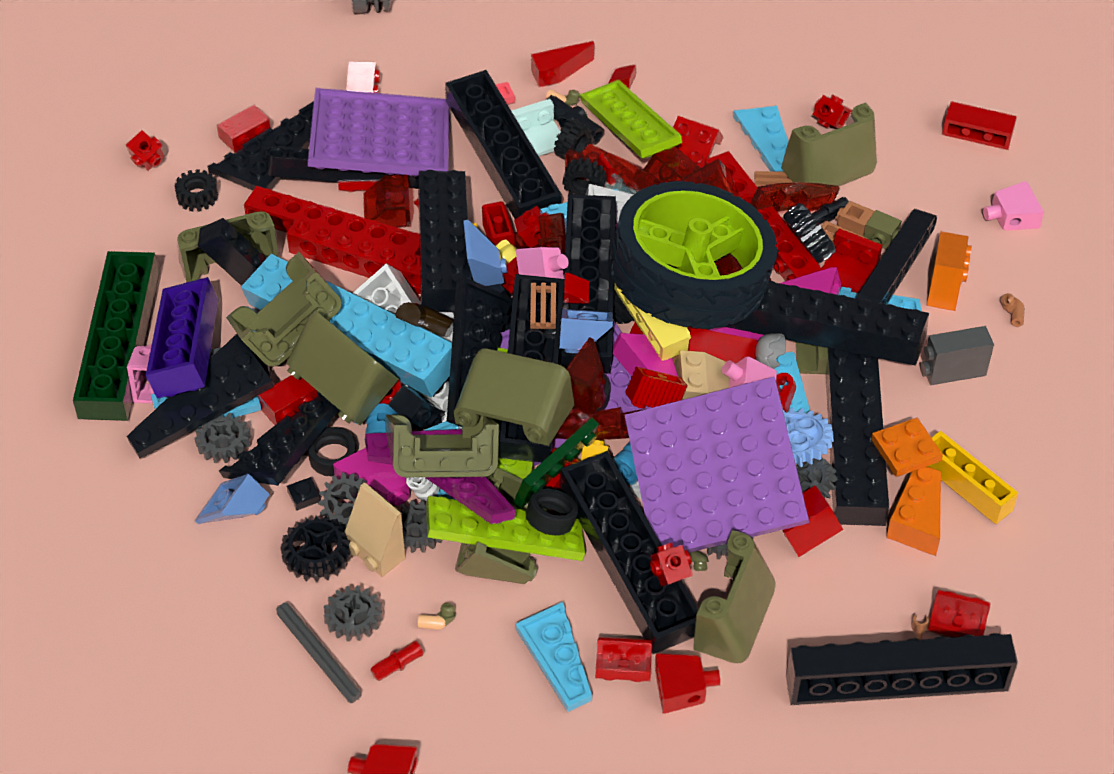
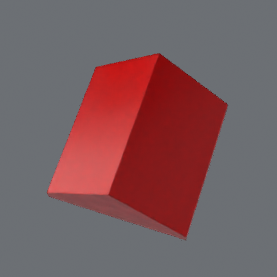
M816 485L803 492L810 523L782 530L798 557L844 530Z

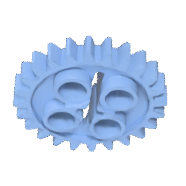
M793 408L787 413L783 410L795 463L803 467V462L813 464V458L821 460V454L827 455L828 449L832 448L833 442L832 425L828 424V419H822V414L814 416L813 410L804 413V408H801L798 412H795Z

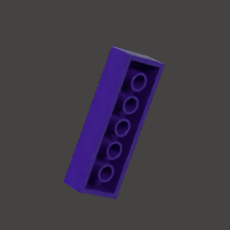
M208 277L163 288L146 370V378L157 399L166 396L172 397L178 393L196 391L205 387L219 301Z

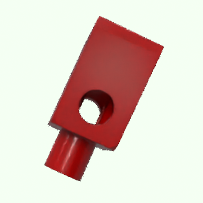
M655 655V674L662 714L703 704L706 699V687L720 686L719 670L703 671L701 658L698 655Z
M373 744L370 746L366 759L351 756L348 764V773L414 774L418 764L417 747Z

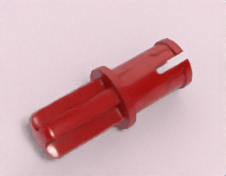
M414 640L399 651L390 652L389 657L371 667V673L376 680L381 681L397 670L403 671L405 665L422 657L424 654L419 643Z

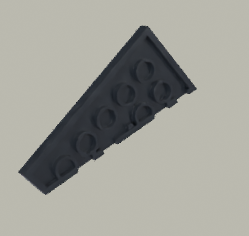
M314 101L298 110L299 114L291 119L285 118L280 121L281 125L274 129L270 127L243 144V148L234 154L229 152L224 155V160L217 164L213 162L208 165V172L250 190H254L256 186L272 189L282 177H273L266 173V151L273 146L308 148L310 145Z
M466 277L457 278L446 420V422L460 427L462 425L455 423L454 410L473 358L480 349L498 350L502 340L501 331L503 325L508 323L509 316L507 313L509 308L512 307V297Z
M236 334L209 359L205 387L196 391H186L168 397L127 435V439L139 459L271 389L274 387L273 382L250 348Z
M317 391L318 396L308 403L304 401L298 406L299 412L291 418L289 416L284 417L257 439V446L248 452L242 451L237 455L238 461L231 467L225 465L219 470L220 474L226 479H234L249 474L258 483L278 486L340 410Z

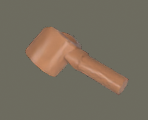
M914 615L911 628L916 632L915 638L922 640V633L928 628L929 618L926 617L925 623H919L916 620L917 615Z

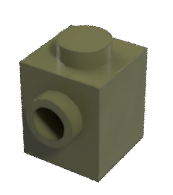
M876 210L866 223L864 237L883 245L882 248L887 250L900 231L902 220Z

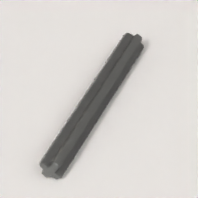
M284 602L276 608L279 618L349 703L359 700L361 697L359 688L289 603Z

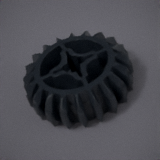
M798 203L783 214L787 225L818 263L829 259L836 252L834 244L804 204Z
M315 515L314 520H309L305 516L303 523L296 521L295 528L288 527L287 535H283V543L280 549L281 554H283V563L289 572H294L296 578L303 575L306 582L311 577L316 582H318L320 577H324L328 581L330 574L338 576V569L345 570L346 562H350L351 553L349 549L350 541L347 539L344 525H339L336 519L330 522L327 515L322 520H319V517ZM334 546H336L335 550L329 555L328 553L332 551V548Z

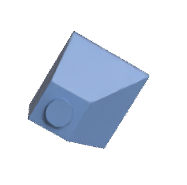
M464 220L467 260L473 280L484 286L504 283L503 273H508L506 259H501L498 248L469 220Z
M562 309L560 348L565 349L567 353H579L580 350H586L612 328L613 313Z
M249 474L222 482L197 516L195 522L202 524L258 515L265 508L266 504L264 502L270 494Z

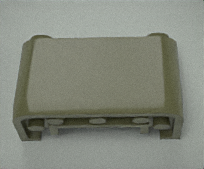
M866 102L853 108L851 117L855 122L823 135L812 126H801L792 130L781 169L803 194L809 196L818 195L874 172L877 164L875 117L873 110Z
M260 211L226 220L245 239L249 240L260 253L264 254L266 258L270 254L279 257L275 228L268 213ZM206 225L182 231L177 237L178 257L186 283L198 280L202 273L204 275L208 274L206 265L216 263L198 247L200 228Z
M300 252L294 255L286 265V273L292 282L256 314L250 307L240 306L226 317L241 340L268 366H278L291 355L308 317L314 310L330 320L338 313L342 305L337 293Z
M316 310L308 317L286 363L289 366L287 371L298 380L302 377L340 410L338 415L349 424L353 420L358 425H361L398 381L394 374L383 367Z
M480 349L473 358L454 410L455 423L473 427L479 421V415L523 425L524 434L529 441L549 446L574 407L570 374L563 366L491 349Z
M385 415V429L392 467L401 477L490 476L497 469L499 424L490 417L479 415V421L475 426H462V435H412L411 423L405 416Z
M497 468L487 479L514 509H519L513 504V501L523 479ZM528 503L521 510L526 511ZM541 508L547 513L550 511V509ZM477 542L475 545L461 543L455 571L466 576L526 584L534 579L537 567L535 566V560L529 558L530 553L487 547Z
M732 530L727 543L728 561L724 576L732 579L733 586L727 600L713 596L706 598L701 603L696 616L693 650L738 664L746 661L751 653L774 595L776 582L753 539L744 533Z

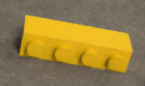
M941 430L931 437L942 452L943 457L942 461L928 467L941 471V480L996 525L1014 510L1019 492Z

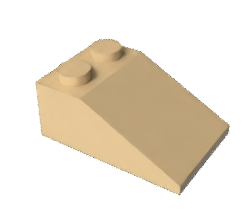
M680 350L675 362V368L678 377H681L688 385L682 400L728 389L729 377L721 371L726 361L705 352Z
M364 482L357 494L345 533L350 541L349 549L351 555H357L363 560L365 566L370 571H375L383 577L405 559L401 513Z

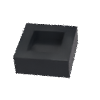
M311 477L287 485V492L296 511L320 501V495Z

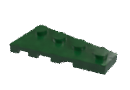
M591 417L527 475L519 487L513 504L522 509L529 502L533 492L537 494L552 478L556 477L568 462H572L579 455L580 449L584 445L586 447L590 446L597 438L595 432L599 423Z

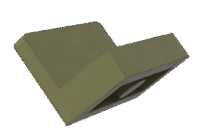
M796 341V361L800 374H826L827 348Z

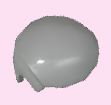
M770 333L760 337L755 347L756 360L774 370L776 367H779L780 363L776 359L786 352L785 336L783 334Z

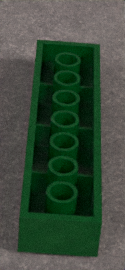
M107 251L73 397V404L78 419L128 421L132 394L127 366L134 348L144 346L159 275L154 252Z

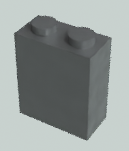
M981 326L929 335L927 346L924 347L925 357L924 362H921V372L924 377H927L930 386L987 375L994 347L987 327Z

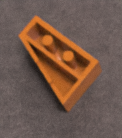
M940 231L927 306L952 311L956 310L961 282H966L972 248L971 245H968L969 236Z
M926 466L912 471L890 519L886 538L936 556L940 542L941 471Z

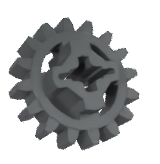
M228 413L226 417L221 415L202 425V429H196L195 431L197 437H194L199 454H204L206 460L213 457L214 463H217L219 459H223L224 463H227L229 457L237 460L236 454L245 451L244 447L250 446L249 439L251 435L247 422H242L240 416L233 419L231 413Z
M814 458L813 464L805 462L803 467L797 464L802 492L816 485L824 498H831L829 491L836 489L833 482L838 480V477L834 475L836 470L824 458L822 460Z
M344 472L341 474V479L335 475L332 476V484L324 483L327 490L326 492L320 491L319 494L324 496V500L319 501L318 505L324 507L320 512L321 515H327L330 522L336 519L339 525H344L346 528L360 486L364 482L367 484V480L359 479V476L354 473L349 476V474ZM340 499H349L353 503H344Z
M411 500L408 507L403 503L401 504V511L399 512L402 518L404 549L410 547L411 553H414L416 548H420V551L423 553L426 546H429L431 549L435 548L434 541L442 542L441 539L427 537L426 506L424 500H421L418 505Z
M358 585L354 591H351L350 587L346 586L344 593L339 590L335 591L336 598L328 597L329 605H324L325 624H328L329 632L335 631L336 638L339 639L342 635H346V641H350L352 636H356V639L361 641L362 634L370 637V629L378 630V622L382 621V604L378 602L376 594L371 596L369 588L361 592Z

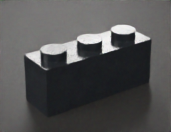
M224 218L200 228L198 247L241 286L267 259L264 254L260 253L249 240L245 239Z

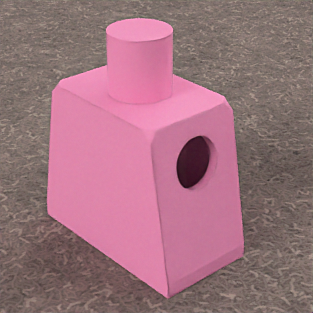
M1027 181L996 191L992 205L983 208L985 220L997 219L1001 228L1005 231L1040 228L1044 214Z
M559 248L516 249L519 274L564 279L563 269L567 268L568 259L564 254H561Z
M152 344L135 347L127 366L133 403H153L151 394L155 393L150 384L144 383Z
M745 357L736 364L729 360L723 365L721 370L724 375L729 377V388L771 377L776 379L777 375L776 370L751 357Z

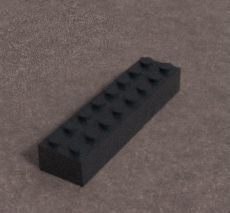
M487 70L446 82V102L514 219L536 206L542 209L550 205L561 204V192Z
M419 170L418 213L421 304L437 312H454L457 278L466 277L471 280L464 230V220H468L465 171Z
M568 194L565 247L568 266L565 268L564 279L565 273H570L590 282L589 304L564 303L563 297V309L613 313L614 280L610 272L609 263H611V260L609 258L615 236L616 196ZM613 325L612 328L586 350H580L579 353H567L565 349H561V366L568 372L579 367H592L599 369L602 373L611 374Z
M515 274L507 353L558 364L565 279ZM531 283H536V286H541V283H546V286L556 283V329H530ZM546 292V322H551V293ZM536 293V322H541V293ZM501 420L498 458L542 463L550 456L552 441L549 446L533 443L524 434L523 425Z
M769 281L764 298L758 308L746 319L725 327L762 335L770 333L783 334L787 340L916 366L927 336L929 313L917 309H907L892 304H882L870 300Z
M827 348L828 361L825 374L828 424L832 425L833 431L832 448H829L830 464L836 470L834 475L838 477V480L833 482L836 486V489L832 490L833 512L841 525L886 526L889 512L886 461L871 440L872 433L883 429L878 358Z
M606 451L564 467L560 471L559 486L578 505L577 518L643 638L652 641V654L694 638L696 616L699 609L682 580L661 586L658 576L655 577L650 567V561H652L650 555L659 553L657 547L662 545L609 452Z
M992 633L985 636L964 635L953 638L940 636L934 639L922 640L911 638L906 641L882 640L875 643L854 642L843 645L830 643L824 646L812 647L801 645L790 649L786 681L790 705L1006 692L1010 689L1018 660L1011 634Z

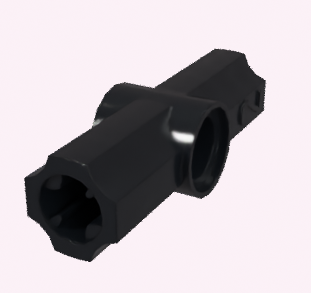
M553 95L547 98L551 99L554 104V119L559 122L561 128H564V124L569 122L570 119H576L591 127L592 138L589 139L591 141L590 144L596 145L600 142L604 135V128L590 120L582 107H571Z

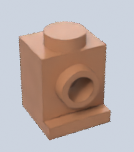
M849 201L845 208H840L836 220L838 221V226L864 236L866 223L875 211Z

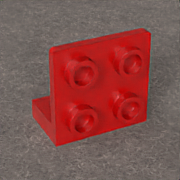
M678 116L673 128L681 134L682 143L675 145L671 149L664 150L662 157L703 172L705 159L709 158L714 144L721 145L723 135L719 129Z
M839 228L834 239L836 252L826 260L822 269L837 267L841 287L852 288L851 292L859 293L880 262L883 245Z

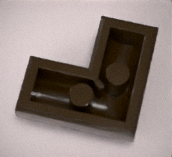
M403 303L395 313L396 318L411 325L425 328L442 337H450L453 330V318L422 304Z

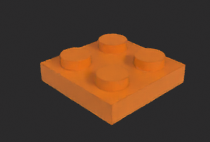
M918 417L872 433L871 440L895 477L942 461V452Z

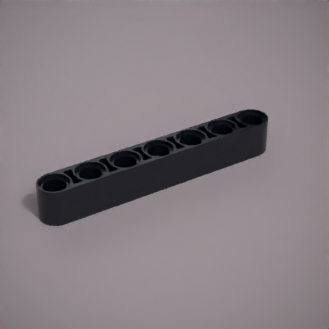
M273 146L266 151V173L273 177L333 182L384 181L385 186L418 188V176L308 167L309 149Z
M916 208L913 209L859 292L857 299L870 300L882 304L889 303L933 233L937 223V215Z

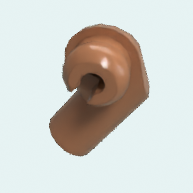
M1004 294L1001 302L1004 309L1012 315L1011 324L1015 327L1022 326L1024 323V304L1012 294Z

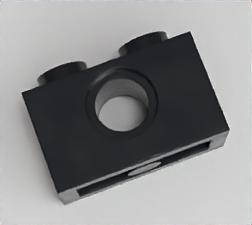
M405 385L401 386L388 404L398 414L405 416L410 423L423 429L440 424L445 414V411L427 396Z

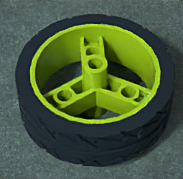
M685 181L664 182L641 189L631 196L622 207L609 258L611 260V263H609L610 272L616 286L621 288V293L633 305L645 313L652 314L651 316L683 327L691 326V328L712 329L725 327L746 319L760 305L776 261L777 247H775V244H777L770 224L762 218L763 215L753 205L738 196L735 197L733 193L702 183L694 184V182ZM731 253L743 269L732 274L720 276L714 261Z

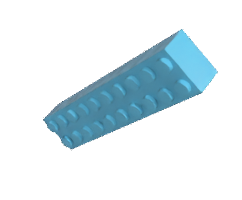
M270 254L241 286V289L249 305L261 310L292 282L286 273L287 261ZM326 281L340 297L342 303L338 313L329 321L400 379L403 384L432 398L450 376L452 343L421 327L396 318L395 314Z

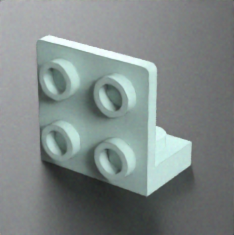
M551 99L511 110L538 156L554 152V147L556 146L554 143L558 140L556 137L561 131L554 122V104Z

